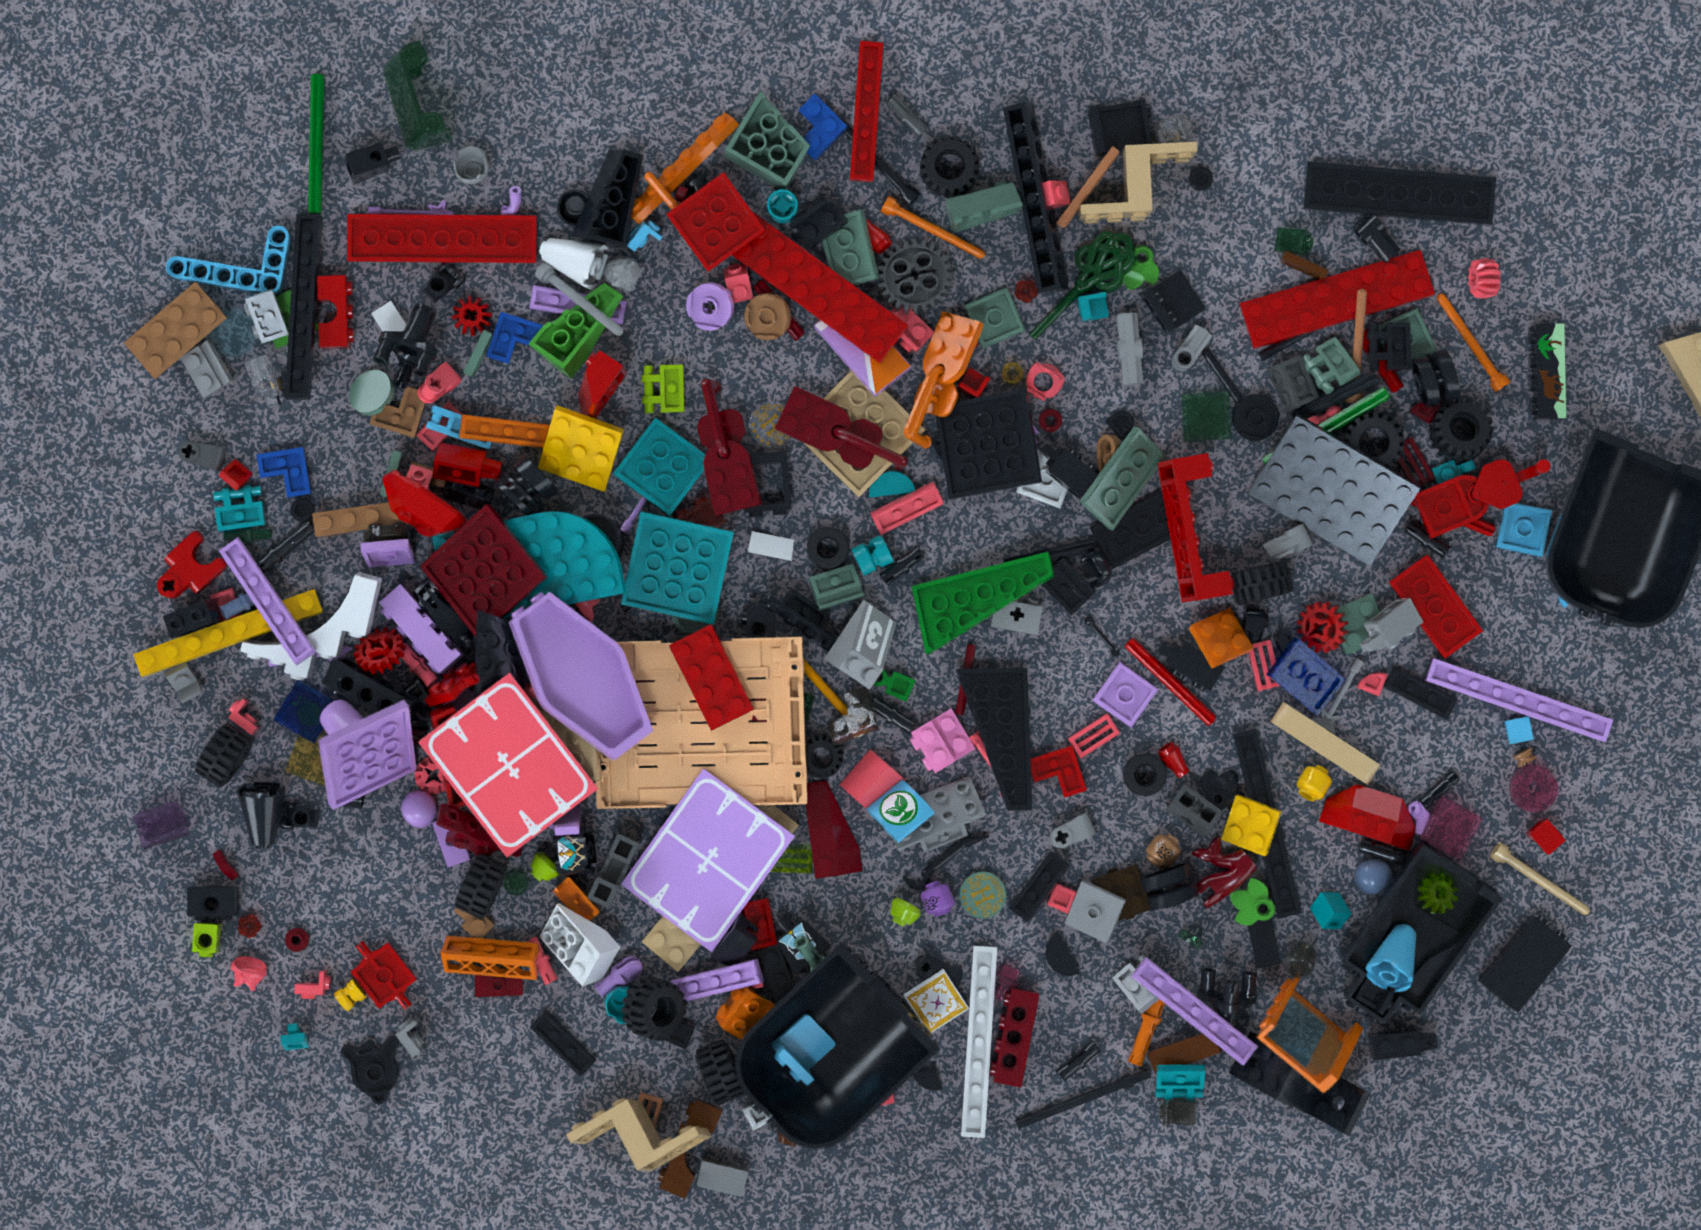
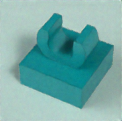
M297 1023L288 1024V1035L280 1036L281 1045L285 1051L309 1048V1039L304 1032L300 1033V1026Z

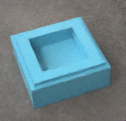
M1529 716L1504 721L1509 744L1534 740Z

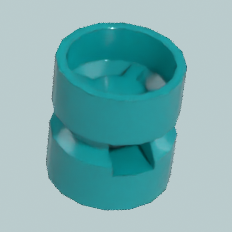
M780 189L774 191L768 198V213L774 222L787 224L794 220V216L798 214V202L792 192Z
M881 535L870 539L868 545L862 543L851 549L864 576L876 571V566L878 565L884 567L894 562Z

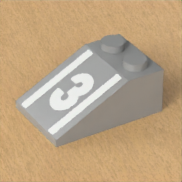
M863 600L824 659L866 688L871 689L883 671L897 622Z

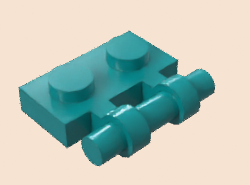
M243 485V488H239L237 491L227 487L222 488V491L213 492L214 501L223 500L224 507L215 508L217 530L219 532L266 525L263 502L253 501V496L262 495L261 485ZM244 497L245 504L232 505V499Z
M1157 1065L1155 1098H1164L1165 1100H1172V1098H1186V1100L1203 1098L1205 1065Z

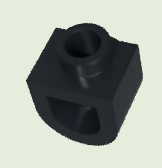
M1245 608L1242 629L1245 633H1248V637L1262 638L1265 628H1268L1269 614H1265L1264 609Z

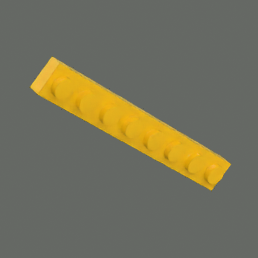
M315 589L282 600L296 622L323 613ZM257 609L137 652L133 656L139 673L143 678L271 632L272 629Z

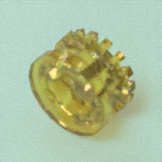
M1008 363L1002 369V378L1008 384H1016L1022 379L1023 370L1017 363ZM1011 367H1014L1015 371L1019 372V376H1015L1014 380H1010V376L1005 373Z

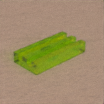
M786 849L784 851L785 854H807V859L779 858L776 862L807 864V868L773 867L770 871L812 873V850Z

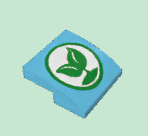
M903 779L866 808L869 815L880 823L885 832L898 843L935 814L932 808Z

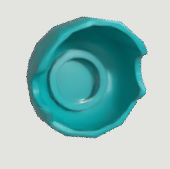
M627 986L614 987L607 993L604 1000L607 1015L613 1017L619 1024H627L623 1022L622 1017L625 1014L621 1012V1007H624L625 1004L622 1002L623 998L627 997L628 994L626 992L630 988Z

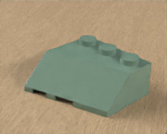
M760 91L727 145L724 158L774 187L787 190L798 173L810 145L782 117L777 108L773 107L766 99V96Z
M1007 181L995 183L989 189L979 188L971 191L970 194L953 196L945 202V210L953 233L1020 213L1023 206L1014 183L1007 184Z

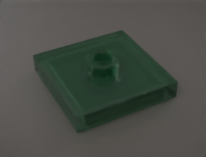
M1229 392L1181 394L1184 442L1232 439Z

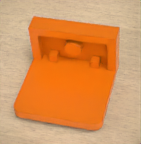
M751 986L732 990L725 1004L719 1007L715 1018L723 1030L742 1040L746 1033L776 1004L756 994Z

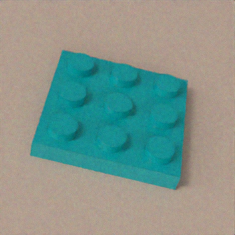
M654 418L613 472V476L670 517L703 474L705 454L657 418Z

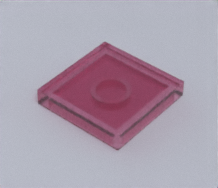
M1441 796L1420 839L1462 860L1483 818Z

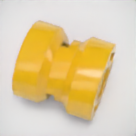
M351 979L344 989L337 990L334 996L348 1012L354 1008L357 1001H363L367 994L355 979Z

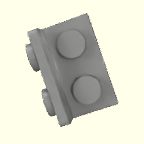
M273 289L255 295L251 294L245 298L246 302L243 303L244 310L248 317H252L254 325H252L253 333L256 339L260 338L262 344L289 334Z
M410 1017L398 1026L400 1032L396 1036L410 1055L415 1057L424 1049L422 1046L424 1041L417 1032L412 1033L410 1031L421 1020L419 1018L413 1020Z

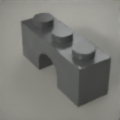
M620 832L617 834L607 859L590 890L588 899L607 908L611 906L641 842Z

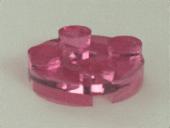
M1528 765L1518 769L1512 776L1509 784V793L1512 802L1520 809L1537 813L1545 810L1555 802L1558 795V783L1547 768L1538 765ZM1532 782H1536V786L1540 787L1539 792H1535L1534 796L1530 795V791L1527 790Z

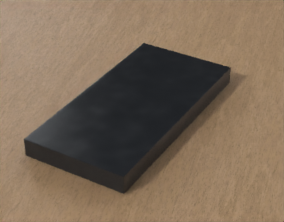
M1162 491L1131 506L1113 531L1107 529L1101 522L1089 528L1101 552L1110 559L1112 569L1170 540Z

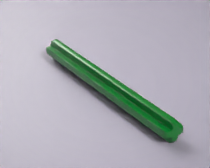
M317 73L311 74L308 180V212L310 214H321L324 76Z
M1381 387L1318 426L1332 433L1390 398V395L1385 387ZM1272 453L1263 457L1264 464L1267 463Z

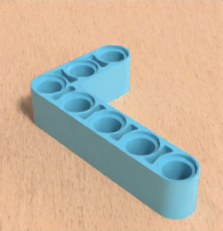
M274 226L269 230L261 270L174 256L167 261L166 270L170 276L177 280L198 282L199 284L252 293L267 291V281L275 278L277 286L273 291L275 296H277L284 288L292 236L282 226ZM279 232H284L285 240L282 243H275V235ZM279 255L281 263L276 267H272L270 264L271 258ZM177 263H183L184 269L180 274L174 273V266ZM200 267L207 268V274L203 278L197 277V270ZM227 270L230 271V279L226 282H221V273ZM249 274L253 275V283L249 286H244V277Z

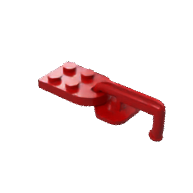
M1499 459L1484 465L1478 478L1471 475L1455 477L1417 493L1413 500L1428 535L1432 539L1478 520L1486 513L1489 505L1498 509H1504L1518 503L1523 495L1520 483L1542 473H1547L1551 465L1548 460L1541 459L1536 465L1515 473L1508 461Z

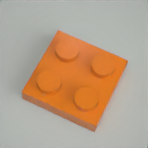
M1231 608L1196 622L1189 627L1211 668L1249 653L1253 649Z

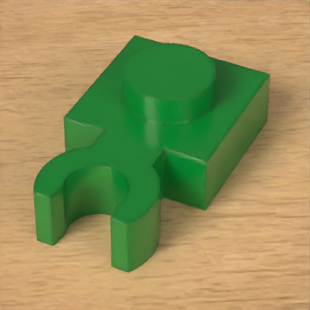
M883 670L881 672L883 680L880 682L875 681L873 685L887 686L886 694L907 702L916 680L895 671L892 677H889L886 671Z

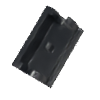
M740 913L717 944L711 956L727 966L738 964L757 941V937L750 933L747 928L755 933L759 928Z

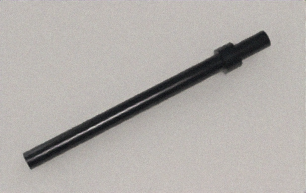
M1145 1069L1133 1075H1123L1120 1077V1080L1015 1120L1018 1129L1123 1088L1125 1090L1134 1087V1084L1151 1078L1149 1070Z

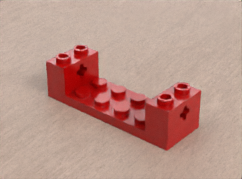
M1208 453L1157 463L1181 603L1232 595L1234 581L1229 571L1202 575L1203 561L1199 557L1197 549L1199 538L1194 532L1193 526L1195 515L1193 510L1190 509L1189 500L1191 493L1189 487L1186 486V482L1212 477L1213 462L1211 458H1209Z

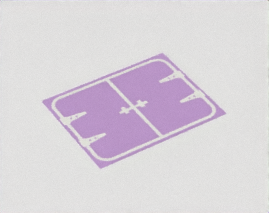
M703 768L621 885L712 952L795 836Z

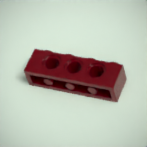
M1010 987V992L1005 991L1003 1005L1007 1006L1005 1015L1000 1016L998 1029H1002L1001 1039L996 1038L994 1052L998 1053L996 1062H991L989 1076H993L994 1083L1022 1088L1039 1001V992ZM1022 1007L1025 1010L1024 1017L1018 1020L1012 1017L1013 1009ZM1013 1030L1020 1033V1039L1015 1043L1007 1040L1008 1033ZM1013 1054L1016 1057V1061L1012 1066L1003 1064L1002 1060L1005 1055Z

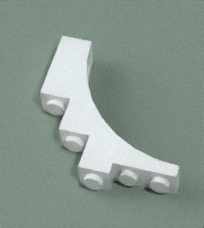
M362 572L354 575L349 593L339 610L327 623L306 635L316 653L299 665L294 664L280 641L265 642L248 639L242 642L240 652L247 653V657L253 659H261V657L270 659L269 662L275 665L286 663L284 673L291 674L290 677L296 680L307 679L313 674L317 653H319L320 657L326 659H333V657L341 654L346 631H348V635L356 638H362V635L366 636L370 633L383 578Z

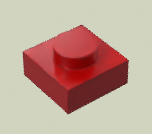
M234 459L221 470L219 477L237 491L251 479L253 473L238 460Z

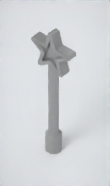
M1355 659L1348 677L1328 712L1323 708L1321 717L1312 718V721L1332 733L1336 732L1332 723L1338 719V716L1332 715L1354 676L1362 668L1363 661Z

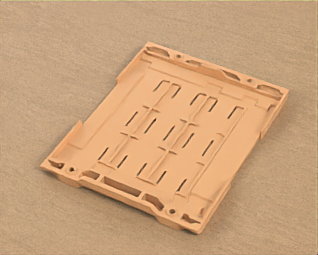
M802 637L733 638L732 641H721L749 699L766 698V701H751L754 707L753 711L712 731L708 724H691V722L706 720L697 702L690 703V700H695L669 647L674 642L662 643V640L617 642L624 651L635 683L636 680H655V682L636 683L642 702H656L654 704H643L650 723H656V725H651L653 731L616 760H610L599 751L600 765L604 764L606 769L603 770L601 768L602 780L596 781L598 788L596 790L597 809L667 807L668 804H678L703 768L752 805L807 804L808 779L805 747ZM793 664H796V665H797V669H796V670H794V669L792 668V665H793ZM747 677H766V679L747 680ZM755 716L757 720H767V722H749V720H752V717ZM768 741V743L749 744V742ZM692 743H715V745H692ZM638 744H657V746L639 747ZM750 763H768V765H750ZM692 764H715L716 766L692 767ZM658 765L657 768H639V766ZM796 772H800L801 776L797 777Z

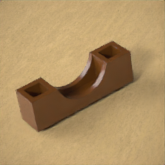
M698 1097L695 1103L690 1101L685 1113L689 1118L686 1125L681 1123L676 1137L680 1135L679 1131L689 1125H692V1127L708 1128L710 1133H714L723 1108ZM686 1152L670 1160L667 1168L662 1167L657 1179L661 1182L660 1189L686 1199L695 1177V1173L687 1164Z

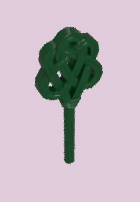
M1105 231L1100 233L1092 244L1084 245L1077 250L1074 257L1075 265L1082 273L1077 277L1074 284L1075 287L1029 333L1034 340L1081 293L1085 294V292L1091 291L1096 286L1106 293H1113L1119 290L1123 284L1124 275L1132 271L1136 265L1137 257L1134 254V243L1129 235ZM1110 254L1114 255L1113 258L1108 260Z

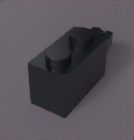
M1046 443L1039 451L1048 459L1046 464L1049 468L1045 473L1079 500H1081L1100 473L1092 464L1089 463L1087 466L1080 460L1082 456L1073 449L1068 451L1066 448L1063 450L1061 447H1058L1055 450Z
M1182 642L1181 646L1175 644L1173 648L1161 643L1157 652L1167 657L1165 663L1173 669L1171 674L1181 680L1184 677L1193 681L1191 686L1201 692H1204L1205 689L1211 691L1225 668L1222 664L1211 668L1204 654L1186 642Z
M1416 1029L1368 1034L1370 1058L1373 1060L1419 1056L1424 1051L1438 1048L1436 1033L1419 1032Z

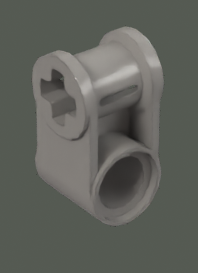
M1086 812L1053 829L1049 839L1054 847L1065 848L1097 833ZM1058 831L1061 834L1065 833L1067 836L1064 838V844L1061 841L1056 842L1055 840L1058 836Z

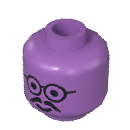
M938 880L925 885L926 890L920 896L926 912L933 914L934 917L951 912V907L955 904L949 886L947 884H939Z

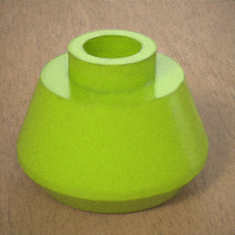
M543 851L535 853L530 864L532 868L530 873L539 882L543 879L547 882L560 875L556 871L555 862Z
M897 897L892 900L890 914L894 916L893 922L904 927L906 923L908 925L914 923L921 916V911L916 906Z

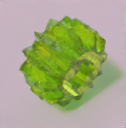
M1431 874L1429 879L1424 878L1422 880L1424 886H1420L1417 889L1423 893V895L1418 897L1419 901H1425L1422 908L1430 907V913L1432 914L1436 913L1437 910L1440 914L1446 912V909H1453L1452 902L1458 900V897L1453 895L1454 892L1458 891V888H1451L1450 885L1453 883V880L1449 879L1445 882L1446 877L1444 874L1439 875V877ZM1436 890L1440 891L1439 898L1435 897Z

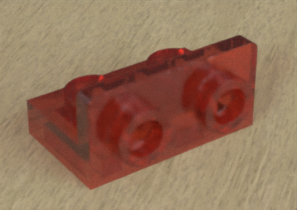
M705 496L693 503L695 507L691 510L686 511L683 509L673 515L676 519L717 528L726 523L723 515L715 516L711 497L706 499Z

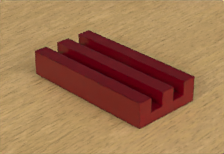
M1413 438L1405 440L1403 452L1420 481L1416 483L1402 457L1397 462L1409 480L1422 486L1434 479L1435 476ZM1406 445H1410L1428 477L1424 478Z

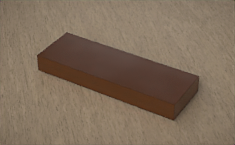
M1200 1033L1148 1051L1147 1055L1156 1075L1157 1065H1187L1221 1053L1222 1049L1204 1034Z

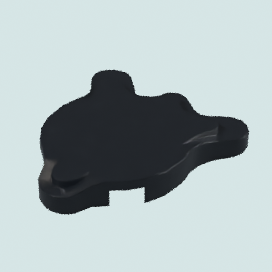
M395 1035L389 1036L380 1048H377L374 1041L369 1039L360 1047L348 1044L344 1045L340 1050L341 1055L350 1064L351 1077L356 1088L369 1096L373 1103L378 1105L386 1102L388 1094L395 1086L399 1076L395 1053L400 1040Z

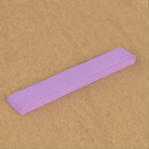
M237 537L220 549V554L294 664L299 665L316 653V650L242 540Z
M1145 957L1131 975L1134 980L1241 1065H1245L1258 1046L1148 958Z

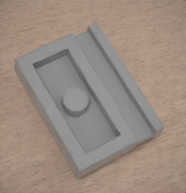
M211 340L204 341L203 344L198 345L181 358L203 398L211 396L228 383L234 381Z

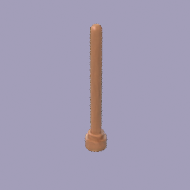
M1360 289L1357 292L1352 360L1360 369V374L1367 292L1364 289ZM1361 375L1357 376L1356 378L1352 379L1351 381H1353V380H1355V379L1361 377ZM1361 391L1344 402L1356 403L1364 398V393Z

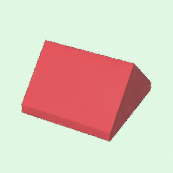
M870 749L840 783V786L867 808L902 779L906 780Z

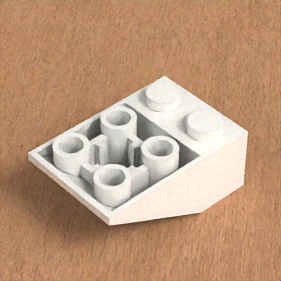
M561 904L555 906L539 936L582 987L602 980L620 949V946L606 930Z

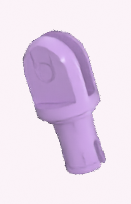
M635 956L624 958L612 966L611 973L595 983L594 987L604 997L614 987L628 985L642 973L643 966L640 959Z

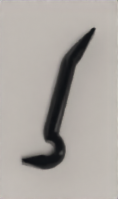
M989 835L959 840L922 870L921 876L923 881L921 883H916L905 876L902 877L910 888L922 890L925 888V885L929 884L930 875L964 848L988 838Z

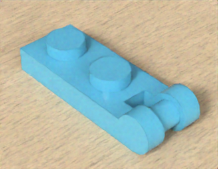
M433 405L431 410L433 415L431 421L427 422V429L489 450L491 442L459 438L461 414ZM442 416L449 418L446 427L439 425Z

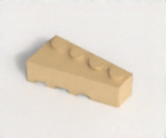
M1700 332L1668 341L1658 346L1667 358L1668 364L1677 375L1681 386L1688 394L1701 418Z

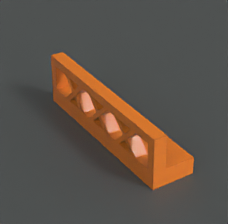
M446 935L440 952L444 972L530 980H536L538 976L536 959L539 952L538 943ZM449 960H455L460 965L450 964ZM473 962H479L483 967H478ZM496 964H502L507 968H499L496 966ZM519 966H527L530 968V971L522 970Z

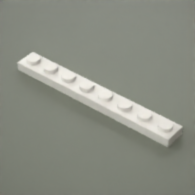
M973 945L961 1136L985 1138L997 947Z

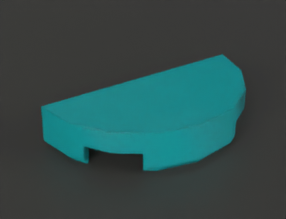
M889 471L883 473L871 485L869 498L911 493L915 491L912 481L906 475L900 472Z

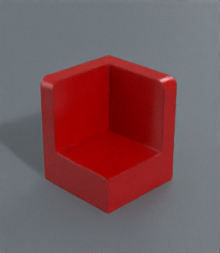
M969 368L957 388L973 398H978L990 381V377H985L974 369Z
M1542 818L1525 833L1531 841H1535L1546 855H1550L1566 841L1546 818Z

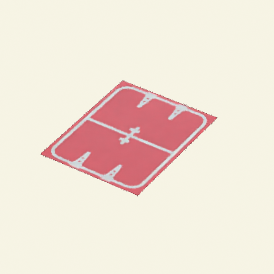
M510 673L418 741L506 857L510 856L598 789Z

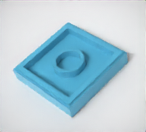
M1519 503L1504 508L1496 547L1543 557L1552 510Z

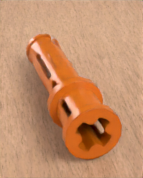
M1160 999L1141 1014L1143 1019L1128 1059V1062L1137 1066H1143L1154 1030L1162 1021L1160 1017L1165 1003Z

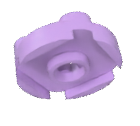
M707 282L696 287L688 295L686 302L689 318H692L697 327L708 331H713L726 325L734 312L731 291L714 282ZM709 301H712L715 305L712 313L709 312V308L705 307V303H709Z

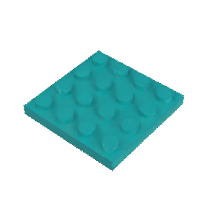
M641 511L625 582L627 593L623 594L621 604L714 625L734 531Z

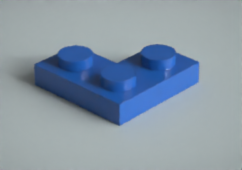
M814 93L799 111L814 126L803 138L810 145L807 153L816 161L849 127Z
M500 312L486 357L510 364L516 343L529 346L530 341L543 325Z
M304 447L256 454L260 478L284 475L287 498L312 494Z

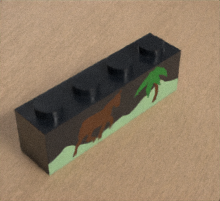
M1535 324L1532 326V330L1528 331V343L1532 344V354L1528 356L1529 368H1532L1533 376L1529 378V391H1533V401L1529 403L1530 415H1533V420H1563L1566 418L1564 324Z

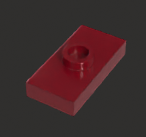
M474 975L475 997L523 995V979Z

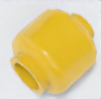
M1320 765L1306 767L1296 784L1299 795L1312 802L1323 799L1332 783L1328 770Z

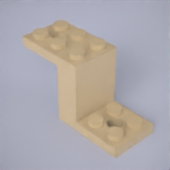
M1197 142L1125 145L1122 151L1124 202L1080 205L1078 221L1084 220V224H1096L1100 219H1107V223L1122 222L1121 219L1131 218V222L1145 221V218L1149 217L1153 211L1150 161L1152 164H1165L1166 160L1175 159V163H1187L1197 152Z
M625 1098L615 1101L612 1104L613 1108L606 1112L605 1110L596 1112L592 1115L593 1119L585 1123L582 1121L572 1127L573 1131L566 1134L570 1143L586 1144L615 1127L637 1171L648 1172L655 1170L712 1137L708 1128L692 1127V1125L681 1129L679 1131L680 1135L674 1139L668 1137L661 1141L642 1102L632 1099L626 1100Z

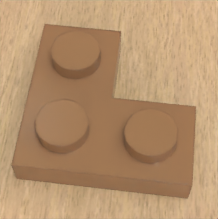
M407 386L399 408L385 405L382 412L371 416L369 424L416 438L426 403L419 399L418 389Z

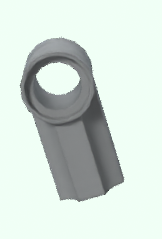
M1195 325L1173 355V367L1180 372L1190 369L1212 338V335L1203 327ZM1178 355H1187L1189 364H1181L1178 361Z
M1302 523L1285 531L1284 535L1274 538L1262 546L1270 563H1273L1293 552L1295 554L1312 546L1313 542Z

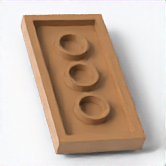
M194 282L127 339L124 344L152 377L157 379L228 317L199 283Z

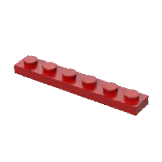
M860 41L849 181L873 182L883 42Z

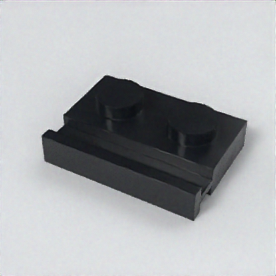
M1062 558L1053 567L1055 576L1043 583L1042 586L1072 616L1096 591Z

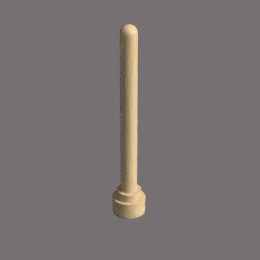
M1502 842L1495 846L1490 854L1491 859L1497 863L1506 862L1581 914H1589L1590 909L1588 906L1512 856L1508 846Z

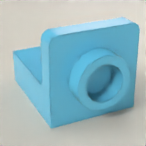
M643 220L628 235L626 245L635 252L638 247L642 248L649 238L647 236L649 233L660 241L663 238L659 232L661 228L651 220L648 223Z

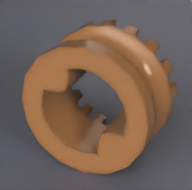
M1532 747L1513 756V759L1518 761V767H1522L1537 758L1536 755L1532 754Z

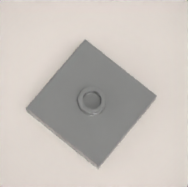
M1083 880L1064 924L1107 944L1111 939L1126 899Z

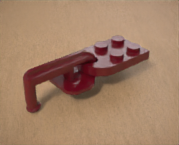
M705 378L701 381V387L708 415L700 418L697 430L701 444L708 448L704 457V471L715 516L762 505L751 456L748 450L740 444L746 433L743 417L735 409L719 412L715 394L720 392L721 384Z
M794 386L775 426V430L818 450L830 452L838 449L841 459L856 468L868 467L874 455L893 463L898 470H903L908 464V459L905 456L880 445L883 433L878 425L865 419L851 422L848 414L841 407Z

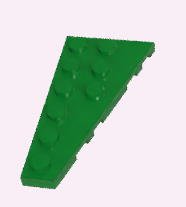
M1045 552L912 586L925 654L927 656L1054 577L1050 553Z

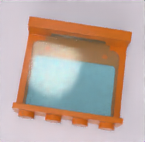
M1297 973L1292 979L1288 977L1279 988L1281 991L1274 997V1003L1266 1012L1268 1016L1259 1025L1261 1030L1257 1038L1320 1091L1325 1093L1338 1081L1364 1028L1356 1022L1346 1032L1341 1030L1294 990L1301 978V975Z

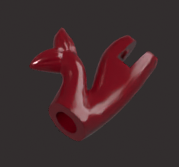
M1220 836L1215 837L1210 842L1208 848H1200L1191 853L1205 862L1229 869L1205 876L1196 883L1199 894L1204 892L1209 886L1214 891L1202 902L1206 909L1234 892L1257 869L1255 863L1242 849L1229 854H1222Z

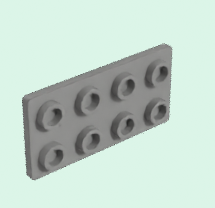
M964 777L920 795L935 814L898 843L894 840L897 850H902L920 842L924 853L968 836L964 824L986 815L971 777Z

